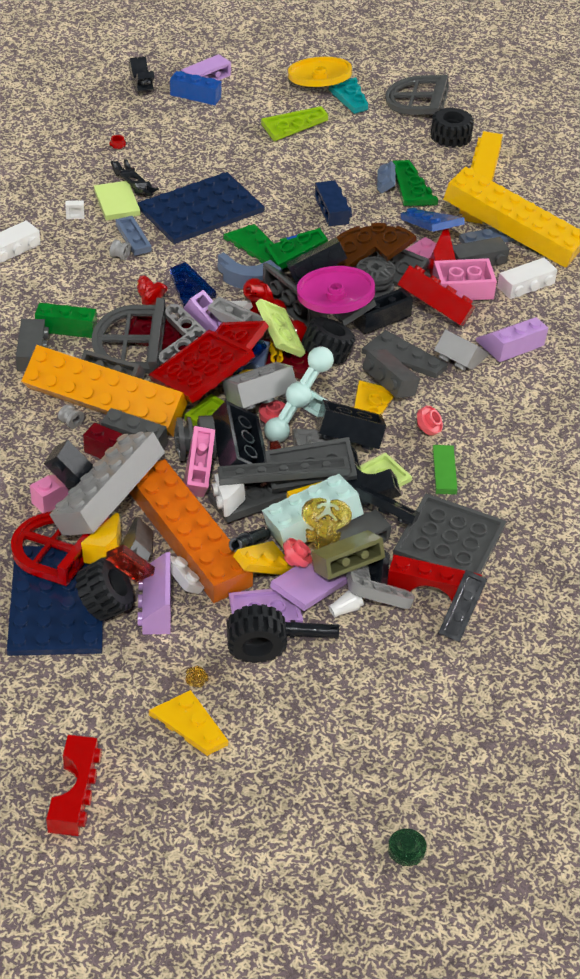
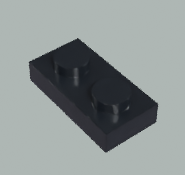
M384 550L385 558L368 564L372 581L387 585L390 554Z

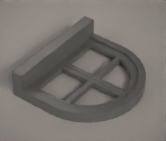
M419 75L401 79L387 89L385 94L386 103L391 110L401 114H435L439 109H444L449 92L448 75ZM436 83L434 92H417L419 84ZM414 85L412 92H398L404 87ZM432 97L429 106H412L415 98ZM394 98H410L407 106L398 103Z
M157 298L156 305L122 306L104 315L93 330L92 346L94 352L110 356L104 350L102 342H123L121 360H125L128 343H149L146 362L132 363L142 366L146 370L145 373L154 371L160 366L159 354L162 351L166 321L165 299ZM152 316L150 335H129L131 317ZM127 317L124 335L104 334L114 322Z

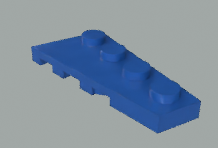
M408 208L406 212L401 213L403 221L432 232L465 225L464 217L418 210L417 208Z

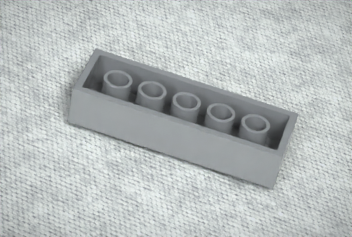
M141 431L136 434H123L119 436L114 446L107 449L101 460L95 462L93 468L81 477V481L68 491V495L55 505V509L49 515L63 536L94 533L163 456L165 451L154 432L143 433Z

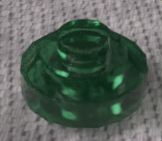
M404 828L397 830L391 835L388 843V853L396 863L402 866H414L419 864L426 855L427 843L419 832Z

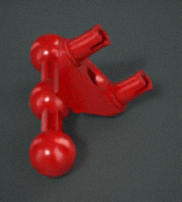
M252 278L246 281L243 286V293L246 299L250 300L253 305L250 311L261 315L256 305L259 299L278 305L287 311L285 303L279 299H274L271 289L262 280ZM290 318L302 342L307 326L300 320H292Z

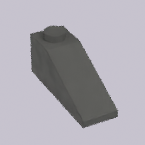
M139 517L134 519L120 545L119 557L114 560L123 568L128 577L143 570L152 550L153 530Z

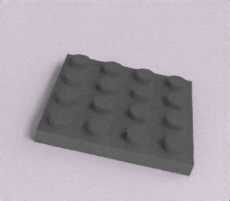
M426 493L416 511L420 512L418 520L413 524L409 523L394 548L393 556L399 555L482 574L506 527L507 521Z

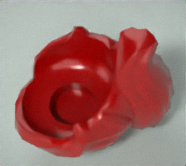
M146 275L140 276L137 280V291L142 298V305H156V299L162 298L168 290L165 284L161 282L153 283Z

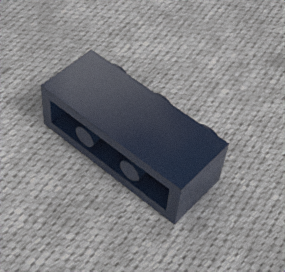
M336 180L315 182L314 197L328 226L349 224L350 217H352V209L348 207L347 199L343 196L342 189L338 186Z

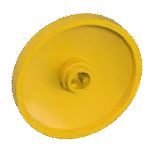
M337 57L307 58L293 63L288 68V78L291 82L308 87H324L339 84L349 79L352 75L351 63Z

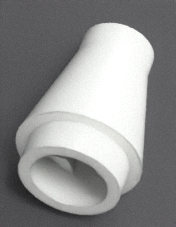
M348 590L334 603L330 604L328 608L335 618L339 615L360 610L364 602L362 597L356 596Z

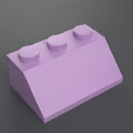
M535 317L477 337L476 342L497 361L502 362L544 346L548 327Z
M165 552L143 568V577H139V591H143V594H138V608H142V612H138V626H142L143 634H171L170 552Z

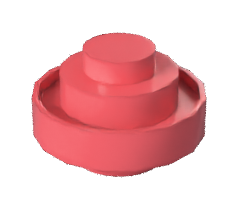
M279 400L262 403L259 407V418L266 423L269 419L278 417L286 404Z
M425 406L418 410L417 425L420 430L429 436L441 432L443 428L442 418L435 408Z
M289 538L283 543L284 559L289 565L306 568L312 562L311 551L303 541Z

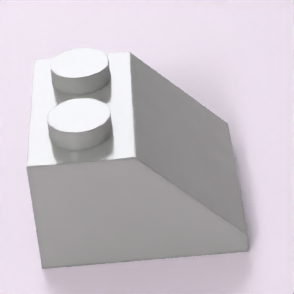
M446 329L434 349L440 353L439 358L447 362L450 359L455 361V366L464 371L466 368L473 370L490 354L479 346Z

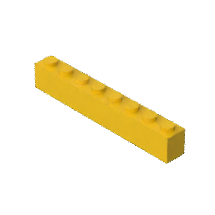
M483 131L482 137H478L470 169L493 181L503 134ZM459 210V214H462L465 221L483 223V221L467 212Z

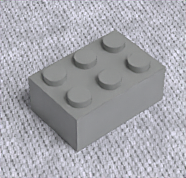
M273 362L226 378L222 381L227 401L248 410L254 408L257 403L272 402L274 397H286L287 388L292 383H296V378L292 365Z

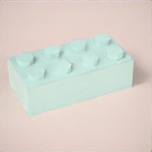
M340 474L330 476L328 479L316 485H311L307 489L293 494L278 503L271 504L262 510L267 528H269L271 535L282 548L283 543L289 538L301 540L305 543L364 514L358 492Z

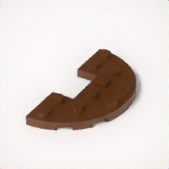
M371 223V226L362 228L356 226L336 237L347 256V259L337 263V265L354 267L360 260L367 258L375 251L386 261H389L417 241L416 235L403 227L387 226L386 223Z

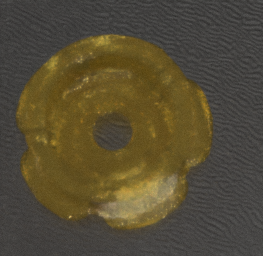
M194 666L186 670L185 680L189 686L200 688L204 685L205 681H208V674L202 667Z

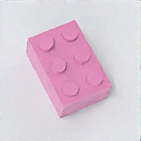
M489 258L434 261L433 275L441 280L440 284L445 288L449 285L457 290L456 295L462 298L465 295L471 300L494 299L497 281Z

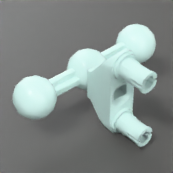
M319 346L309 352L307 358L309 367L300 382L296 381V383H292L287 388V403L279 416L269 419L265 424L264 434L270 442L280 443L288 438L290 433L288 423L298 408L302 407L318 417L322 400L327 399L310 388L319 373L328 371L333 365V354L328 348Z

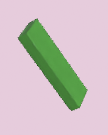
M433 445L435 493L457 495L454 445Z

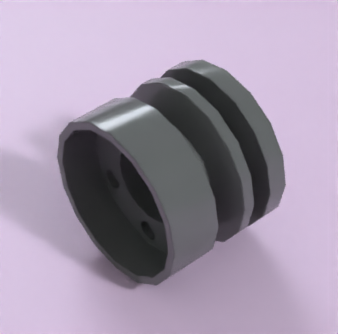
M374 256L359 261L357 268L368 273L375 282L374 298L394 290L396 268L391 261Z
M198 416L197 426L215 430L213 416ZM182 417L176 418L174 442L180 462L186 460V452H189L194 428L190 417L186 418L185 427L183 426ZM216 435L214 437L212 459H216Z

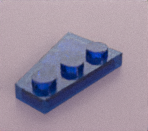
M186 262L170 268V275L183 308L190 298L202 290L211 299L216 298V291Z

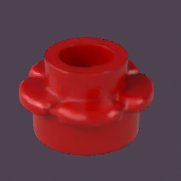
M114 135L111 137L109 145L115 149H121L126 146V141L122 135Z

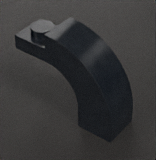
M146 56L130 58L128 63L135 92L153 91L154 71L148 72Z
M351 446L357 479L348 480L347 482L355 490L357 487L364 485L391 499L401 496L398 479L393 471L387 469L376 474L363 473L358 454Z

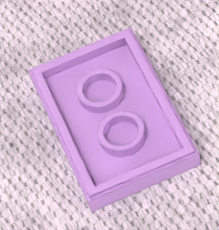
M312 560L306 568L295 566L272 580L270 588L305 611L346 585L347 577L343 574L328 580L314 572Z
M273 589L232 592L228 595L231 614H234L235 610L242 609L246 605L264 604L267 607L272 606L276 610L281 611L282 616L285 617V622L295 620L296 622L303 623L301 609Z

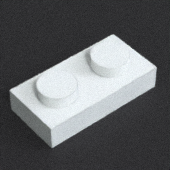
M170 556L171 574L183 590L196 594L201 593L204 586L199 581V576L187 566L188 562L180 556Z

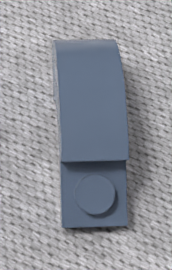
M224 252L218 255L217 268L220 273H223V281L227 284L243 289L244 284L249 279L258 278L263 281L264 263L255 266H245L235 262ZM268 260L264 262L272 265L273 267L277 268L282 272V269L273 261Z

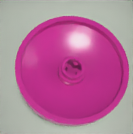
M329 266L316 269L304 275L297 284V297L300 303L312 311L326 314H341L358 310L370 303L375 295V282L373 278L363 270L348 266Z

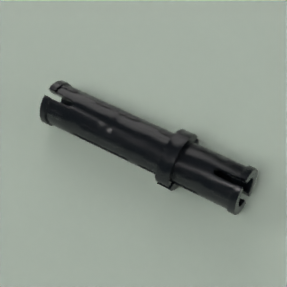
M261 527L249 533L243 532L238 537L230 540L229 548L231 551L235 550L234 552H236L237 549L266 541L271 537V531L269 528Z
M295 620L285 622L286 635L290 636V638L297 636L339 639V624L301 623Z

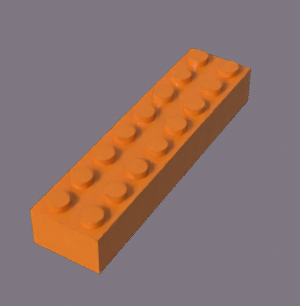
M165 459L156 462L131 490L130 495L175 554L184 558L188 562L187 566L191 571L199 576V581L204 586L203 590L211 601L216 603L227 598L229 593L241 592L252 587L253 572L244 571L233 557L235 550L231 551L229 548L230 539Z

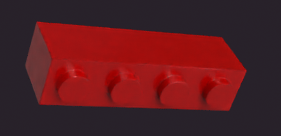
M409 265L397 285L459 325L464 326L475 309V306L472 305L473 300L465 295L462 298L456 295L457 290L449 285L445 288L440 284L441 280L434 275L428 277L424 274L426 270L416 265L414 268Z

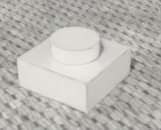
M84 200L66 201V219H84Z

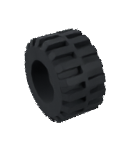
M439 109L432 117L431 138L434 139V142H439V145H445V147L452 146V148H456V146L462 147L467 145L472 139L474 118L463 109Z
M315 317L311 319L301 343L308 353L313 348L319 346L328 348L333 354V363L340 364L347 360L356 338L352 331L342 323L325 317Z
M103 557L77 572L76 588L78 595L87 611L96 619L107 621L132 607L134 593L131 582L123 568L112 558Z
M264 604L246 605L242 609L235 610L234 614H231L229 620H227V640L230 654L234 655V658L242 659V662L263 663L268 660L272 661L276 659V656L282 655V651H285L287 648L286 624L282 612L276 610L275 607H267Z

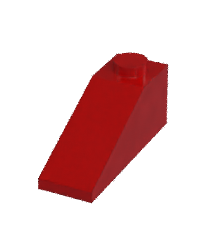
M449 228L443 229L431 257L428 258L429 264L427 269H429L431 276L433 275L434 261L456 260Z

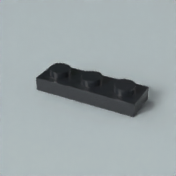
M364 485L356 488L361 503L365 505L372 504L378 507V511L383 514L397 516V520L404 524H413L418 520L420 512Z
M468 570L465 571L438 634L460 643L487 583L486 578Z

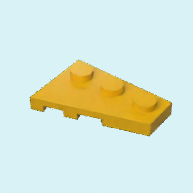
M359 380L354 408L382 415L394 396L383 386Z
M273 541L237 549L233 555L244 571L282 575L294 568V566L289 565L285 561V554L282 553Z
M191 690L149 710V716L158 719L165 724L166 728L171 731L174 730L184 737L186 742L206 756L228 746V739Z

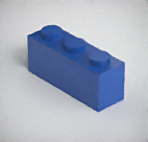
M176 71L170 78L171 96L215 106L221 99L222 81L187 74L183 71Z

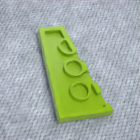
M320 106L261 118V125L272 140L277 141L327 121L328 113Z

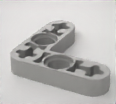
M178 304L168 305L165 309L167 321L183 336L160 352V365L180 351L178 350L180 346H188L197 339L195 338L196 336L200 337L207 332ZM188 322L192 324L189 328L181 327L183 323Z
M368 565L346 573L348 589L352 594L404 609L411 608L415 599L414 594L405 589L372 581Z

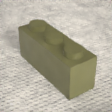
M369 530L311 551L314 572L328 580L385 558L383 537Z

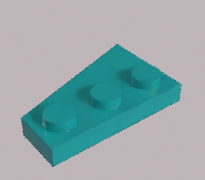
M357 77L329 86V91L354 114L368 110V102L365 95L361 92V86L357 83Z

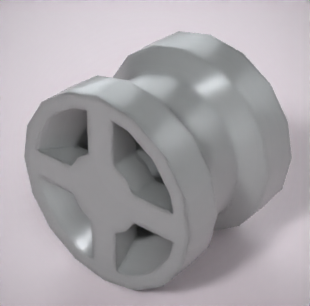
M115 239L110 247V257H119L121 260L126 261L130 256L131 244L127 242L121 243L120 240Z
M69 403L60 409L58 419L62 423H66L70 429H75L84 421V413L81 410H76V407Z

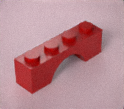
M394 555L389 568L387 585L405 589L409 592L419 586H431L445 592L452 601L465 571Z
M77 735L67 736L63 751L64 769L71 772L77 778V781L68 792L51 798L46 818L48 833L79 836L80 828L86 826L87 812H85V807L91 804L92 790H90V786L96 783L97 769H95L96 763L100 764L102 757V748H98L97 738Z

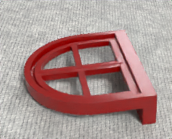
M51 512L38 514L27 519L15 530L11 539V551L15 563L31 575L67 586L84 564L81 542L91 534H82L75 545L57 540L61 536L59 529L51 538L32 532L39 527L55 524L49 515ZM25 539L45 545L34 560H31L23 550ZM51 547L68 552L57 566V569L39 564Z

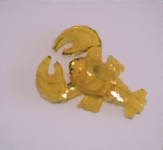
M311 498L303 505L301 516L306 523L314 528V530H305L306 540L308 542H315L316 549L340 540L341 532L336 533V530L347 526L352 518L350 507L344 501L338 499L330 501V503L337 505L339 508L335 510L334 507H330L337 521L329 514L316 519L326 507L321 506L317 508V505L326 503V499Z

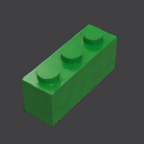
M39 303L35 312V319H45V326L49 327V334L92 338L93 330L97 324V310L87 307Z

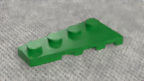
M410 160L393 161L395 164V178L403 206L438 205V198L432 195L431 188L427 187L425 180L418 176V171Z

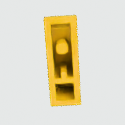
M119 513L113 514L94 533L81 542L84 563L91 564L103 557L112 558L113 560L119 557L122 534Z

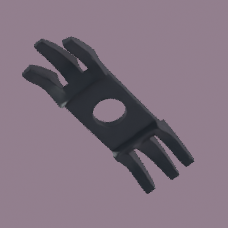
M124 159L125 169L118 161H111L116 176L120 175L134 188L135 193L143 196H153V192L159 190L158 187H152L150 181L146 182L137 174L135 168L130 166L127 159Z

